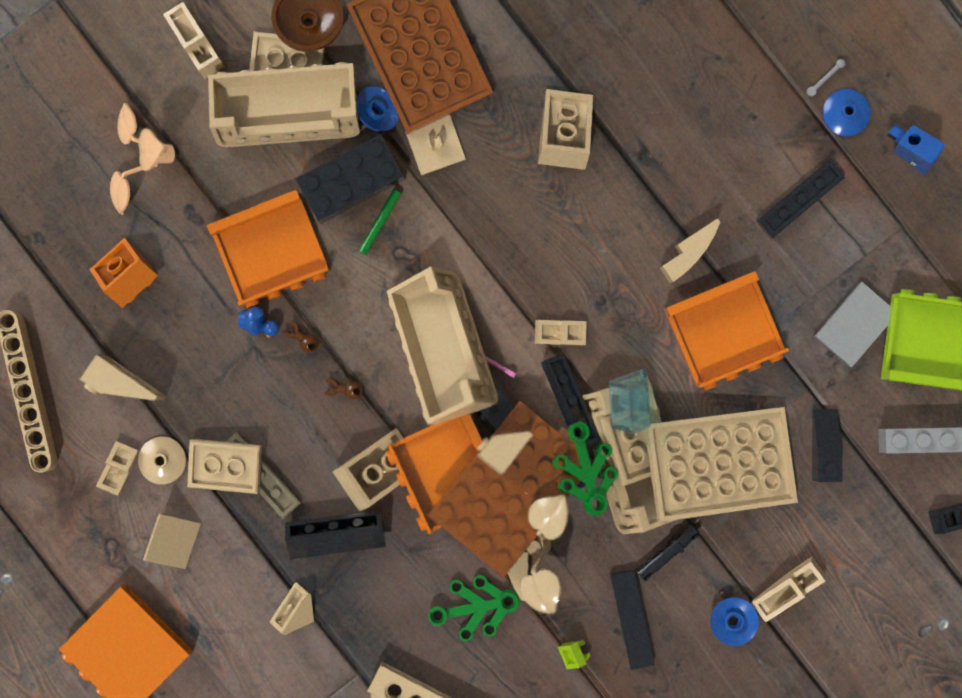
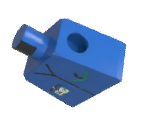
M895 124L887 135L898 143L894 152L923 175L927 173L946 146L915 125H912L906 132Z

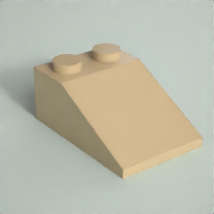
M546 89L538 164L586 169L590 155L593 95Z
M96 355L80 378V380L86 383L84 387L94 394L98 392L100 394L147 400H165L167 397L109 356Z
M397 428L333 471V474L359 511L370 507L400 485L396 474L399 473L396 464H390L385 453L389 451L388 445L403 439Z

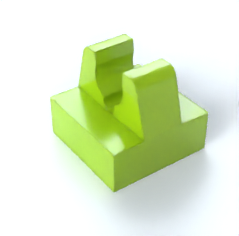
M584 640L564 643L558 646L566 669L581 668L587 664L586 661L590 658V653L582 654L580 649L585 644Z

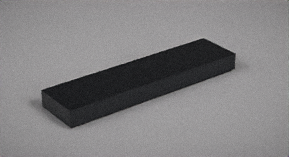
M831 159L828 160L756 220V222L771 239L774 238L841 182L845 176Z
M562 354L544 360L541 365L568 428L576 422H583L588 426L589 436L585 440L586 448L602 442L565 355ZM575 428L574 435L578 437L579 431Z
M634 570L610 574L630 669L634 670L654 665L635 572Z

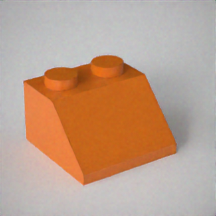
M125 237L89 269L103 292L121 308L132 302L145 287L151 285L154 279L158 277L151 265Z

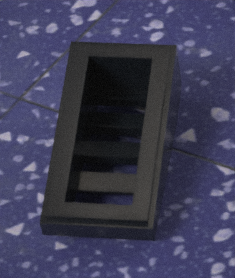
M962 503L928 512L934 534H945L962 529L959 509H961L962 513ZM949 512H951V514H952V518H953V522H954L953 525H952V522H951V518H950Z

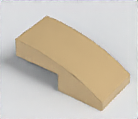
M535 320V344L586 345L587 321Z
M116 441L105 462L106 467L96 487L119 497L132 470L138 450Z

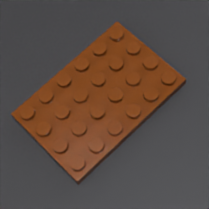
M354 0L346 4L407 135L493 95L492 88L450 0Z
M521 401L515 405L490 436L491 438L496 435L521 432L533 434L504 473L499 475L476 457L480 452L478 451L427 514V516L503 578L537 537L539 529L533 528L529 522V510L532 504L542 498L564 495L567 499L570 493L564 494L558 489L560 480L572 479L575 486L581 481L564 469L557 470L552 465L553 458L556 455L563 454L568 457L570 462L580 467L576 447ZM562 458L558 459L559 466L563 465ZM568 482L564 483L565 490L569 489Z

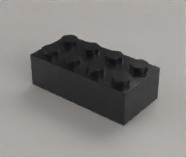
M381 134L296 178L320 224L405 180Z

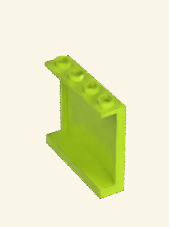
M901 289L900 293L892 294L881 379L962 391V298L947 296L946 300L938 299L939 295L934 293H924V296L915 295L916 291Z

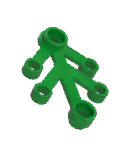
M576 422L569 426L568 437L575 443L580 467L570 462L568 457L563 454L556 455L552 460V465L555 469H564L584 482L587 492L575 486L574 481L569 478L560 480L558 489L561 493H570L584 503L585 511L589 515L600 516L606 511L608 502L605 495L612 482L617 479L618 471L614 467L604 468L601 472L603 480L598 489L595 479L606 458L612 454V447L608 443L598 444L595 449L596 457L591 464L585 440L589 436V428L583 422ZM575 428L579 431L578 437L574 435ZM603 446L606 448L605 455H603L601 452V448ZM559 458H562L563 460L562 466H559L558 464ZM608 470L612 472L611 478L607 476ZM565 482L569 483L568 490H565L564 488ZM593 500H596L597 502L596 508H593L592 506Z
M478 574L473 579L474 587L479 590L484 589L496 598L484 600L465 587L460 579H454L450 583V591L453 594L461 595L470 601L471 604L446 609L440 605L433 606L429 610L428 620L434 626H441L446 622L447 618L474 613L467 625L459 630V638L464 642H468L473 638V632L486 612L497 609L492 619L485 622L482 627L483 634L487 637H492L496 634L497 626L505 614L513 613L519 608L520 597L517 592L512 589L501 591L488 582L484 575ZM477 578H483L485 580L483 586H478L475 581ZM455 582L461 584L459 591H455L452 588ZM506 597H511L513 599V603L510 605H506L504 603V599ZM440 611L443 616L440 619H436L433 613ZM487 625H492L494 627V631L492 633H487L485 631V627ZM463 630H469L471 635L468 638H464L461 633Z

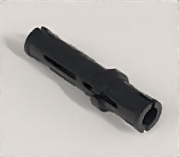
M691 523L688 524L684 530L675 537H670V541L638 567L636 569L637 573L646 582L678 553L682 554L685 551L684 548L699 537L700 534Z

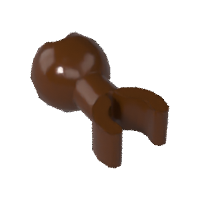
M291 321L290 324L294 326L296 334H290L283 330V334L300 342V348L303 352H315L319 344L318 339L313 335H305L300 331L299 325ZM315 344L316 348L311 350V346Z
M334 379L326 380V382L332 383L337 387V389L331 392L325 391L326 395L334 396L340 393L345 394L350 400H357L363 394V388L359 382L351 381L344 385L339 384ZM358 389L361 390V393L359 395L357 393Z

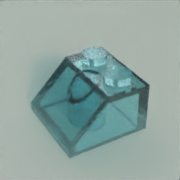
M641 369L609 381L612 428L632 434L649 428L650 413L647 369Z

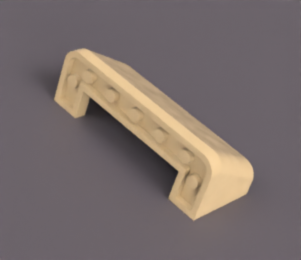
M339 62L335 65L314 64L311 67L290 66L286 69L266 68L262 71L242 70L237 73L218 72L208 75L210 129L219 146L239 147L350 138L360 133L353 63Z
M429 267L387 290L389 306L396 320L395 325L400 333L402 348L408 359L409 371L413 376L416 394L420 399L423 417L427 421V425H437L496 404L498 402L497 391L459 277L452 271Z
M648 376L582 396L602 442L599 444L607 443L599 419L600 416L643 403L649 424L662 423L660 409L656 405L653 386L649 382ZM598 444L591 446L594 457H596L595 449ZM604 446L601 448V452L603 455L606 454V448ZM611 455L606 458L599 472L600 476L604 468L614 467ZM608 470L607 476L609 478L612 477V472L610 470ZM652 476L621 487L618 478L612 482L606 496L614 523L620 533H642L675 521H657Z

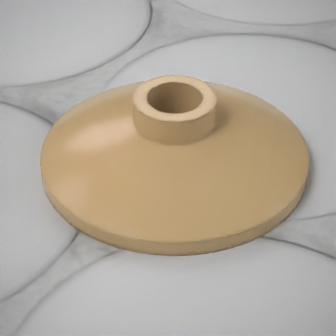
M153 438L146 442L139 452V469L142 475L150 482L162 485L169 484L177 480L184 472L186 467L185 451L172 438ZM159 456L164 458L163 465H158L156 462Z

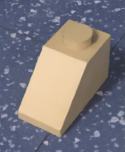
M521 432L496 435L490 439L485 437L477 447V450L480 452L476 457L499 475L503 474L533 434Z

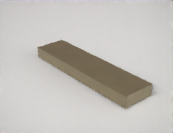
M236 432L226 441L249 444L239 432ZM261 458L259 493L284 519L302 502Z

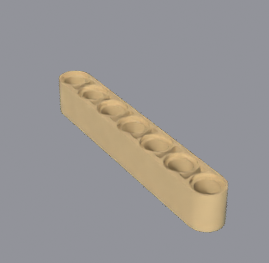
M3 310L0 312V342L29 463L36 472H48L56 467L58 459L25 320L19 312ZM12 315L15 322L9 328L6 324V319ZM17 338L20 341V347L14 351L12 341ZM20 362H23L26 366L23 374H20L17 370ZM25 385H29L31 388V395L27 398L23 395ZM31 408H34L37 412V417L34 421H31L28 417V412ZM37 431L43 437L40 444L34 441V434ZM42 455H45L48 459V465L45 468L39 463Z

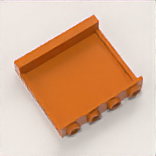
M297 190L207 225L209 233L215 240L238 298V306H245L246 309L259 305V300L266 297L272 300L282 296L281 291L290 288L291 291L298 290L304 287V282L311 279L313 282L323 280L327 277L326 273L330 272Z
M756 271L664 309L697 388L703 387L706 391L718 386V380L726 378V381L740 377V371L748 369L749 372L762 367V362L770 360L771 363L784 358L783 353L789 351L783 345L757 283L759 278Z
M470 414L437 425H431L388 445L389 451L385 452L390 464H396L399 473L396 474V477L401 487L406 486L410 493L406 498L411 509L417 508L420 517L416 518L422 532L427 530L428 534H431L442 528L427 514L479 451L477 447L482 442V439Z
M126 584L121 586L59 649L63 653L61 655L68 664H74L80 670V676L87 682L91 681L97 687V693L103 698H148L193 652Z

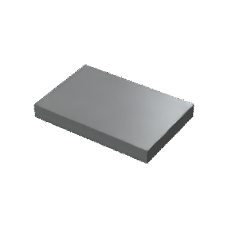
M860 282L814 337L845 364L853 367L888 326L890 305L863 282Z

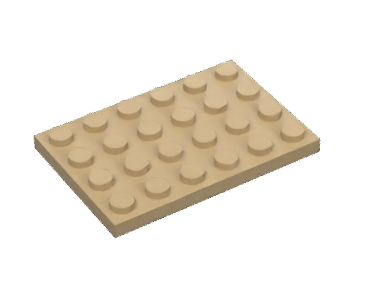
M785 407L645 425L657 521L663 522L798 503Z

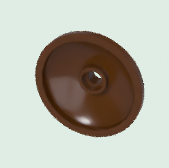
M275 0L271 20L276 35L285 45L298 51L311 52L325 48L337 38L343 26L344 14L340 0ZM307 21L313 22L311 26L305 25Z

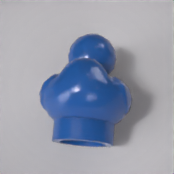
M260 306L241 310L238 325L239 328L246 329L249 334L258 336L264 332L270 338L279 332V325L276 321L268 320L265 322L264 310Z

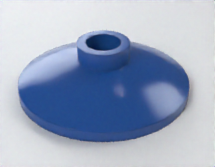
M370 86L364 88L357 95V115L364 125L378 132L388 131L396 125L399 116L385 89Z
M841 89L834 92L828 97L823 107V119L826 126L833 133L840 136H853L860 133L870 120L871 110L867 99L861 93L852 89ZM846 107H850L852 109V115H847L845 113Z
M731 597L724 599L714 607L711 613L710 626L712 632L719 641L726 645L740 646L746 644L755 636L758 630V614L755 608L742 598ZM735 616L737 622L732 625L729 623V618Z

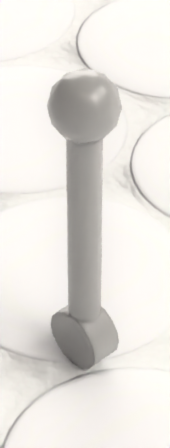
M837 60L836 65L819 82L807 89V95L810 97L814 96L817 92L816 90L839 68L845 66V60Z

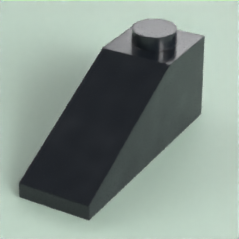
M812 409V481L843 482V456L837 409Z

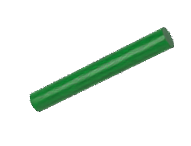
M393 189L358 250L360 253L368 254L402 194L399 191Z

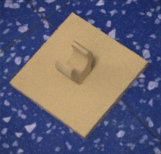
M450 115L407 135L421 176L466 160Z
M159 514L143 560L186 569L201 523Z

